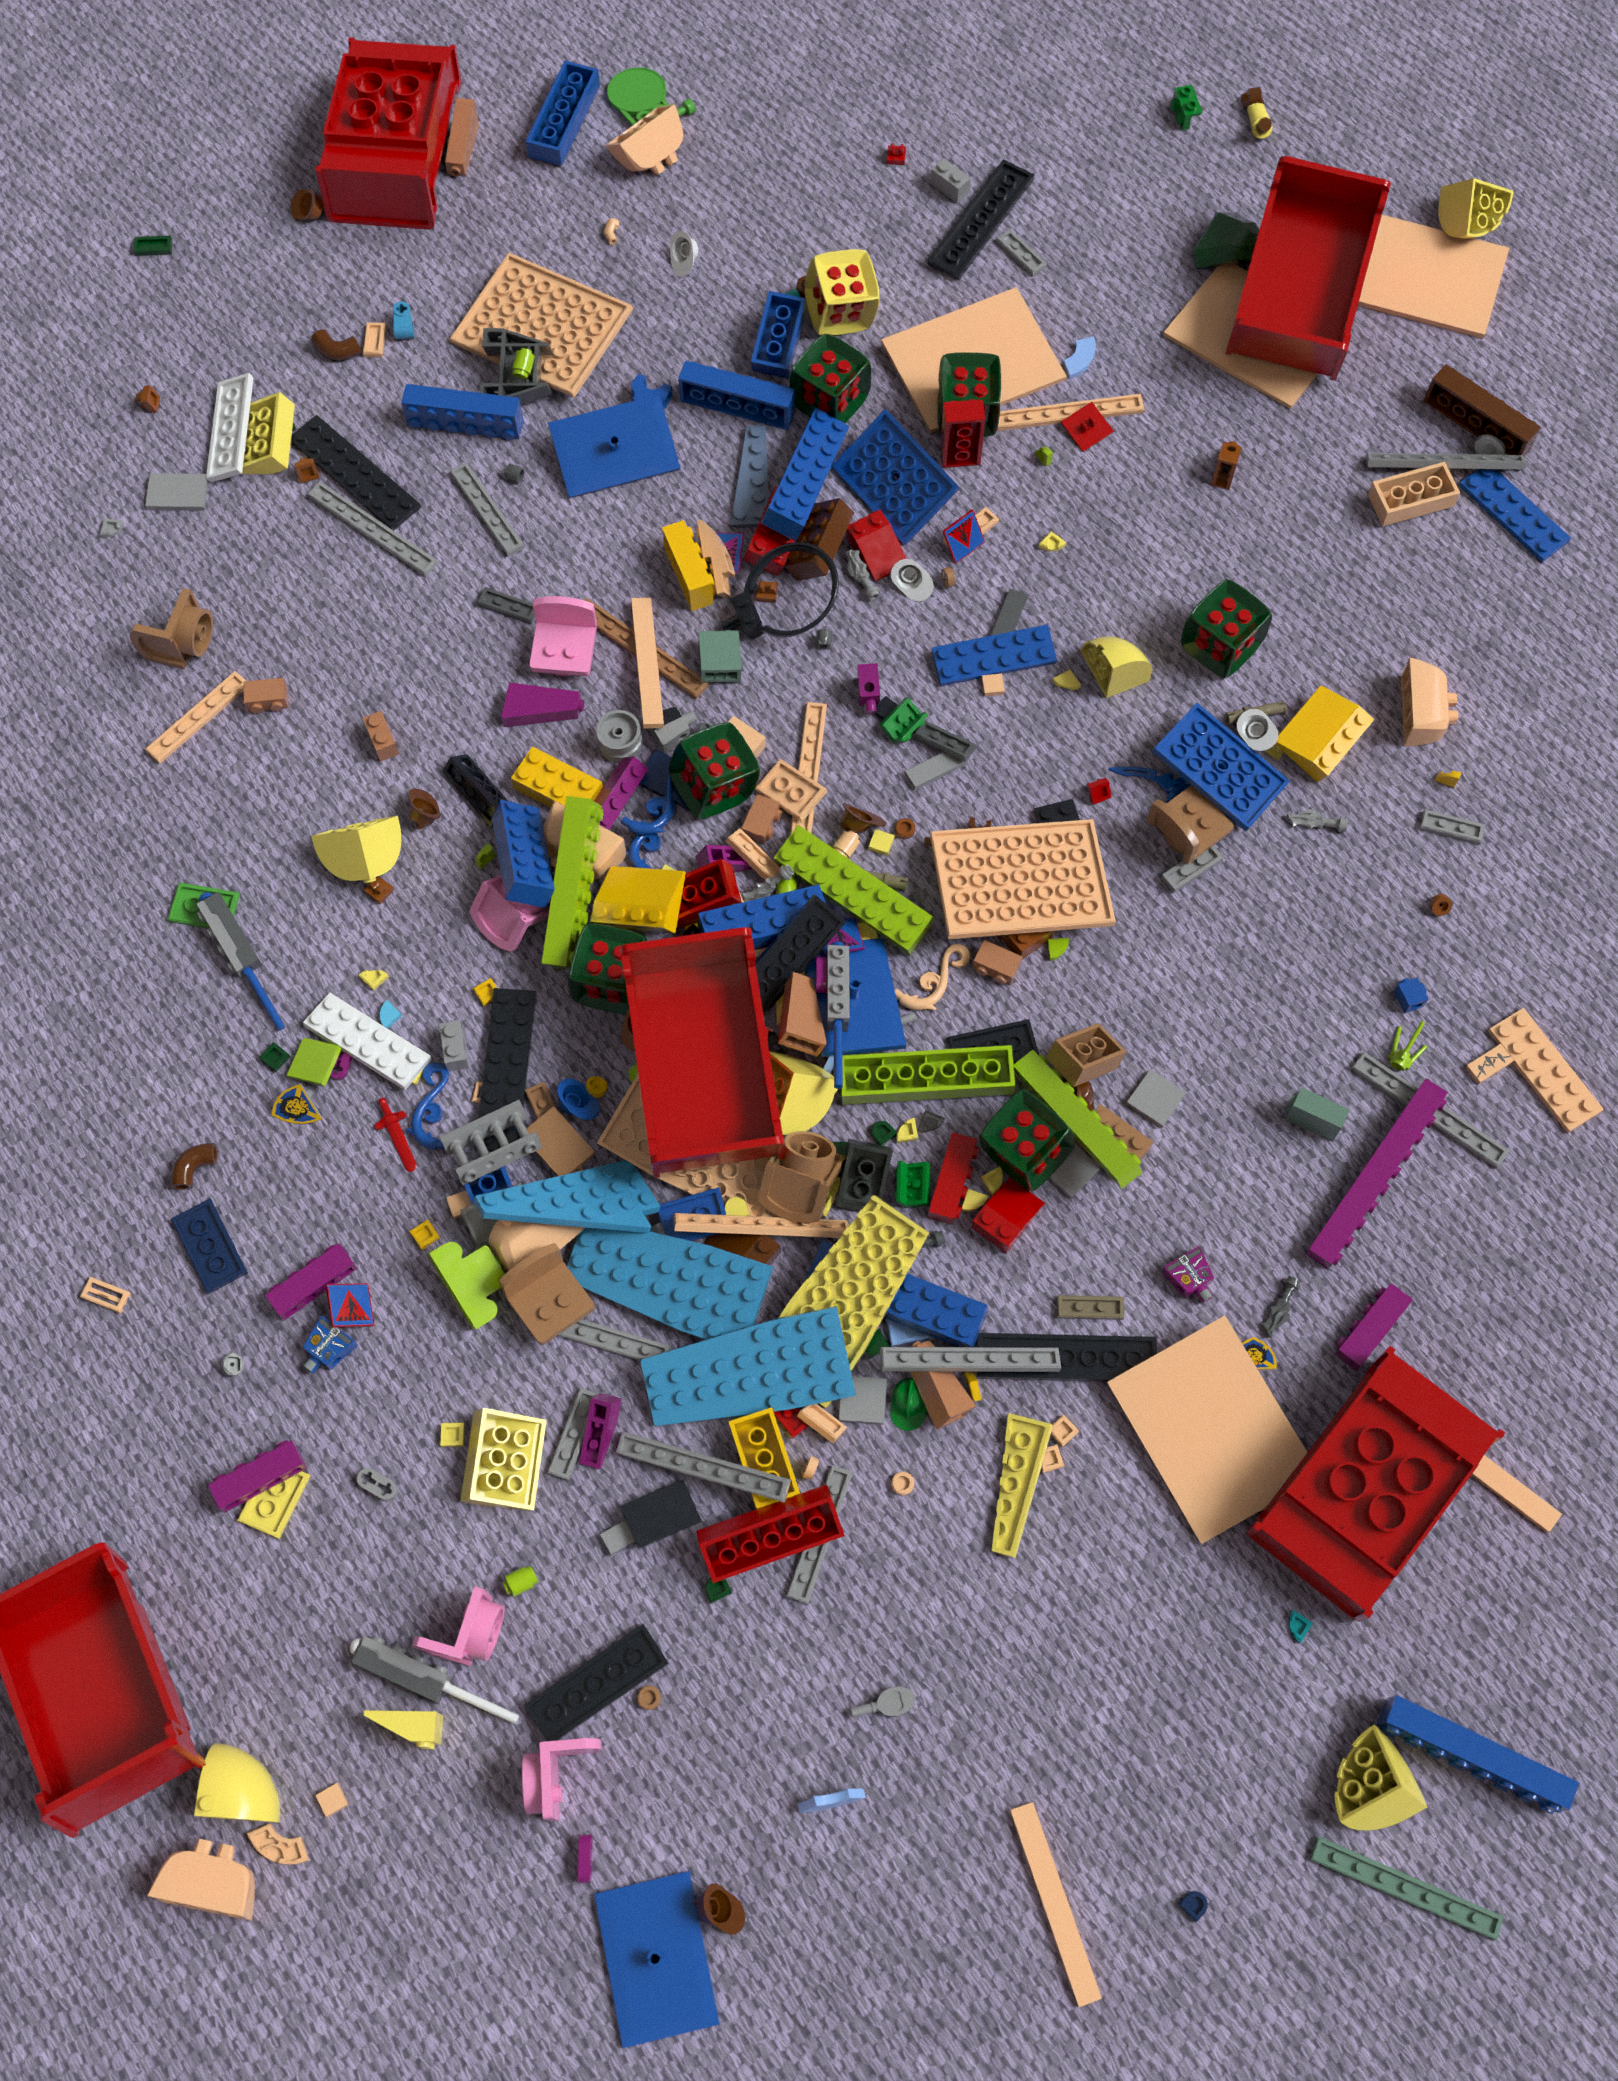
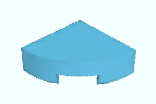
M386 1000L380 1010V1020L382 1025L388 1029L402 1015Z

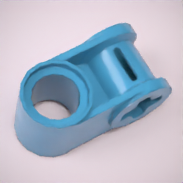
M397 302L393 306L395 340L414 338L410 307L406 302Z

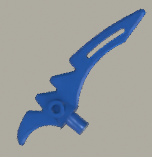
M1142 767L1108 768L1109 771L1125 777H1143L1157 783L1169 794L1166 803L1191 786L1189 783L1185 784V780L1182 777L1172 779V773L1157 776L1156 769Z

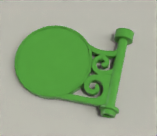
M635 67L623 70L611 79L607 88L610 104L622 114L631 126L636 123L631 116H636L638 122L655 108L669 105L665 99L667 91L664 79L660 74L648 68ZM688 98L682 102V107L678 108L677 112L679 116L685 113L689 116L696 112L693 101Z

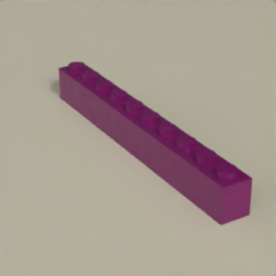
M1425 1078L1306 1252L1307 1256L1327 1269L1331 1264L1337 1265L1343 1256L1340 1254L1342 1248L1346 1247L1348 1249L1354 1240V1237L1351 1235L1355 1229L1360 1231L1367 1221L1363 1218L1365 1214L1373 1212L1378 1205L1375 1201L1378 1195L1383 1197L1390 1187L1386 1183L1390 1178L1395 1179L1401 1171V1168L1398 1167L1401 1161L1407 1162L1413 1153L1410 1150L1412 1145H1418L1424 1137V1134L1421 1133L1425 1127L1430 1128L1436 1119L1433 1116L1435 1111L1441 1112L1447 1103V1100L1444 1099L1448 1094L1447 1091Z

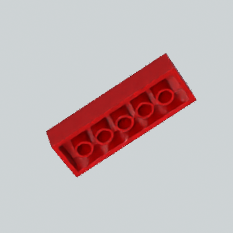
M827 1484L789 1497L785 1502L778 1501L696 1531L698 1543L713 1583L845 1536Z

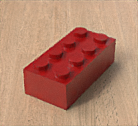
M972 399L943 403L940 440L942 468L977 466L981 464L985 427L983 400Z
M776 486L769 496L742 559L752 565H755L770 550L787 543H794V540L761 524L763 516L777 489ZM789 552L774 558L767 564L764 570L779 576Z
M719 859L685 874L676 930L697 922L698 913L742 903L731 864L723 859Z

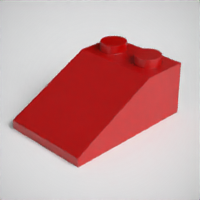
M881 510L849 524L846 530V539L854 551L860 550L859 558L863 563L867 564L866 569L875 582L891 575V570L895 563L907 559L889 521Z
M1009 1178L972 1221L971 1228L1007 1254L1045 1205V1202L1012 1178Z

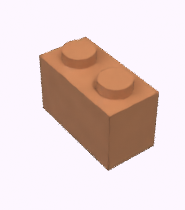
M284 678L243 682L244 704L248 712L260 713L264 710L281 711L288 708V686Z
M382 711L363 717L380 762L399 755Z
M757 794L741 829L753 841L765 845L767 839L771 840L775 828L773 826L775 822H779L782 816L780 802Z
M984 940L973 961L972 968L982 976L988 975L993 977L1000 984L1011 985L1021 965L1022 956Z

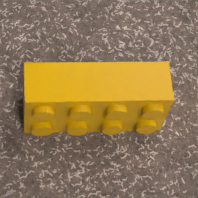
M684 520L662 527L665 552L691 611L714 604V579L706 571L708 569L706 561L699 555L701 551L698 543H694L692 539L694 535L691 527H687Z
M533 746L511 777L515 790L550 808L554 801L565 806L566 796L589 798L594 801L603 788L602 781Z
M772 1407L729 1421V1427L742 1466L790 1479L791 1483L786 1499L800 1494ZM751 1493L756 1509L778 1502V1500Z

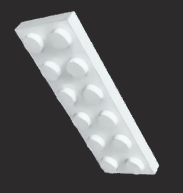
M249 373L218 382L206 479L209 482L242 474L254 378Z
M329 993L303 1022L305 1028L329 1043L338 1045L342 1048L343 1052L348 1053L351 1057L403 1090H406L422 1069L432 1060L429 1054L332 993Z

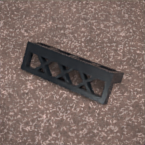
M468 754L450 757L442 771L443 774L489 827L492 828V817L499 801L508 800Z

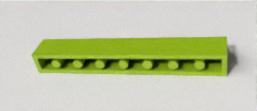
M1034 1050L1030 1051L1013 1065L1021 1080L1045 1105L1062 1118L1074 1132L1075 1139L1121 1189L1141 1175L1142 1171L1139 1166L1141 1161L1134 1153L1131 1155L1128 1153L1126 1144L1120 1138L1118 1140L1115 1139L1112 1129L1107 1124L1102 1125L1099 1115L1094 1110L1090 1111L1087 1108L1086 1101L1080 1095L1077 1097L1073 1093L1075 1092L1073 1087L1067 1081L1064 1083L1061 1080L1062 1076L1055 1068L1051 1069L1048 1066L1049 1062L1042 1054L1038 1055Z

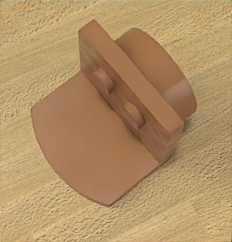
M183 588L165 630L135 623L130 633L131 643L148 661L185 670L190 656H202L210 644L213 632L212 613L208 609L200 608L192 590Z
M1189 786L1167 804L1157 799L1152 803L1147 822L1151 827L1156 825L1164 834L1167 844L1176 852L1184 855L1183 861L1187 865L1230 834L1234 827L1233 823L1193 786Z
M806 1131L792 1132L784 1137V1159L778 1160L777 1156H774L767 1162L757 1200L766 1209L784 1219L801 1223L819 1222L828 1191L843 1167L845 1156L836 1153L834 1144L819 1134Z
M556 1243L532 1253L511 1268L499 1280L504 1297L539 1345L546 1344L595 1310L594 1302L563 1262L561 1251Z

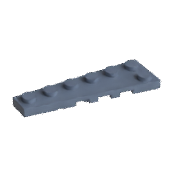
M766 425L746 426L731 521L732 528L757 527L769 499Z

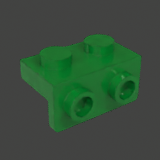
M1192 85L1174 89L1173 99L1170 101L1171 109L1175 110L1176 122L1180 124L1182 131L1189 130L1192 117L1202 115L1201 106Z
M906 697L879 726L893 743H905L912 737L911 733L925 723L924 720L928 714L920 712L909 697Z
M898 1161L895 1170L897 1189L894 1192L897 1203L904 1208L929 1206L930 1164L928 1162L906 1164L904 1161Z

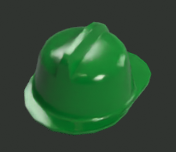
M905 1378L900 1380L894 1387L890 1417L893 1424L899 1429L913 1431L924 1422L927 1408L913 1378Z

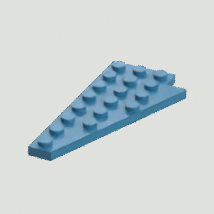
M627 1160L477 1195L473 1201L484 1219L648 1233L651 1229V1225L645 1215L657 1213L661 1207L636 1167Z

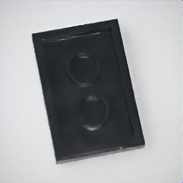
M680 1480L620 1506L638 1550L702 1522L684 1480Z

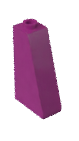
M509 682L501 719L504 727L578 719L579 713L584 710L585 701L582 700L579 691Z

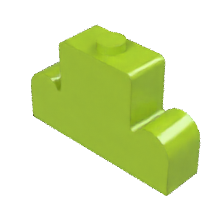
M455 1242L442 1244L426 1254L472 1330L480 1328L496 1316L497 1306L495 1302L486 1297L501 1288L499 1280L505 1273L502 1270V1262L497 1256L494 1257L487 1245L479 1247L463 1258L461 1257L462 1248Z

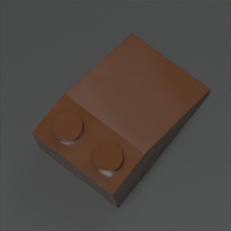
M720 1233L710 1236L704 1243L705 1245L767 1265H771L781 1253V1245L768 1235Z

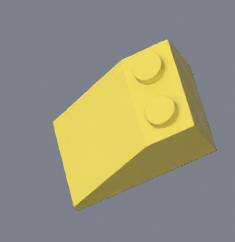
M364 1710V1716L415 1743L416 1747L420 1749H435V1745H441L443 1715L438 1712Z

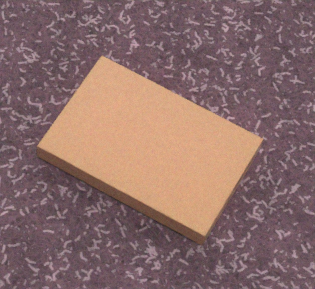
M779 759L755 788V791L760 795L780 802L781 809L801 822L827 793L825 787L782 759Z

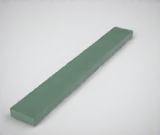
M1316 1837L1309 1860L1497 1941L1504 1916L1322 1837Z

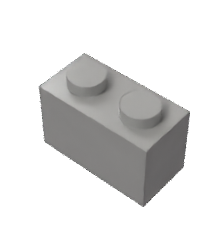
M943 158L931 169L930 184L957 204L970 193L971 178Z
M461 1021L439 1024L444 1063L448 1072L469 1068L464 1028Z

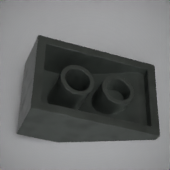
M848 1138L836 1206L860 1211L869 1202L871 1196H877L882 1200L893 1154L891 1147Z

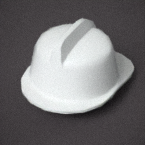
M685 231L675 232L670 240L671 266L678 277H684L689 274L698 255L696 241Z
M903 559L892 567V581L908 598L915 601H924L930 597L934 587L933 580L917 562Z
M1249 709L1239 717L1237 730L1250 748L1256 751H1266L1273 747L1278 739V730L1263 711Z

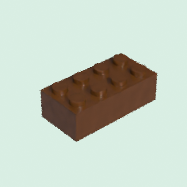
M841 498L814 503L805 526L795 542L815 545L834 560L854 512ZM791 551L784 566L799 581L826 576L829 571L827 564L820 557L806 551Z

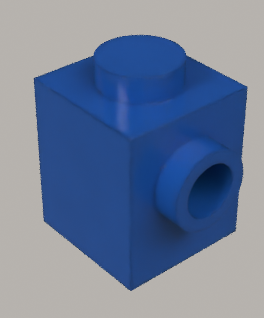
M1417 977L1411 980L1405 978L1397 983L1394 994L1404 1013L1425 1006L1428 1001L1426 988Z

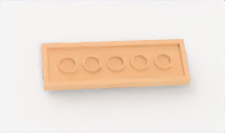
M1524 1008L1488 1030L1497 1044H1502L1514 1059L1513 1064L1567 1133L1604 1110Z

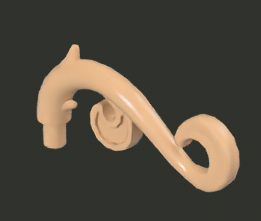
M961 944L950 945L943 955L940 976L934 972H927L920 979L919 984L924 991H932L933 987L930 984L934 983L936 985L934 992L925 998H917V995L909 996L907 993L903 994L896 989L895 995L896 999L899 1000V1004L912 1010H936V1007L933 1005L942 997L948 983L949 956L954 952L959 953L961 959L959 961H952L951 965L956 968L965 967L971 959L969 949Z

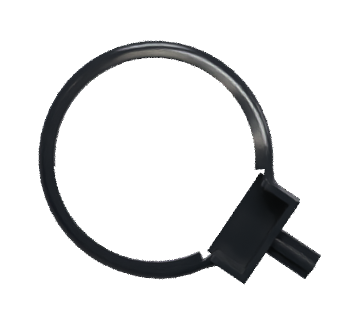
M803 542L787 543L770 550L757 561L750 571L744 591L731 598L736 615L721 622V627L726 631L742 626L744 632L751 640L765 633L776 638H788L812 629L830 612L838 594L839 577L833 560L819 547ZM791 551H806L820 557L827 564L832 577L831 599L823 613L809 625L796 630L785 631L774 629L768 625L762 626V621L751 594H755L758 580L767 564L777 556Z

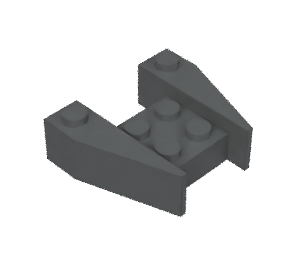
M483 328L482 347L488 356H500L499 383H480V393L517 397L520 400V405L552 395L548 384L540 383L542 356H554L549 343L503 328ZM521 348L531 350L535 356L531 374L528 375L527 379H520L512 375L515 353L517 350H521Z

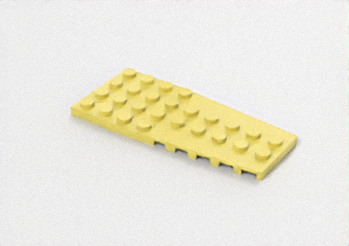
M871 1196L869 1202L860 1210L851 1225L846 1228L843 1235L831 1247L825 1258L820 1261L811 1276L806 1279L791 1298L779 1318L837 1306L852 1371L869 1345L927 1239L929 1232L877 1196ZM827 1401L819 1404L827 1408L832 1401Z

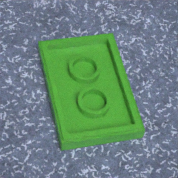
M179 882L168 921L209 928L210 926L207 921L203 923L197 914L200 911L197 906L200 895L205 892L211 894L219 892L234 916L240 894L239 892Z

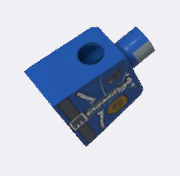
M321 1316L303 1346L306 1352L311 1355L303 1366L313 1374L321 1364L332 1370L358 1344L339 1328H332L331 1322Z

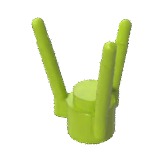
M1425 1021L1420 1022L1405 1049L1396 1051L1402 1027L1398 1026L1392 1050L1388 1056L1389 1064L1399 1071L1409 1070L1412 1063L1427 1049V1046L1423 1045L1410 1058L1409 1050L1421 1032Z

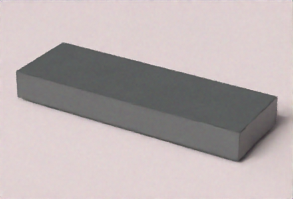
M487 587L483 589L477 601V605L528 624H532L535 618L533 603Z
M1009 589L991 636L1015 631L1028 599V594Z
M927 721L914 733V739L963 762H966L976 750V744Z

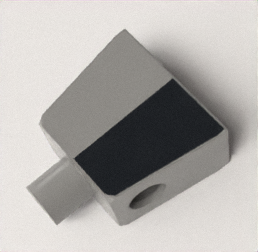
M676 706L663 709L664 727L649 728L663 753H668L681 740L690 735L689 725L697 722L692 711L682 715Z

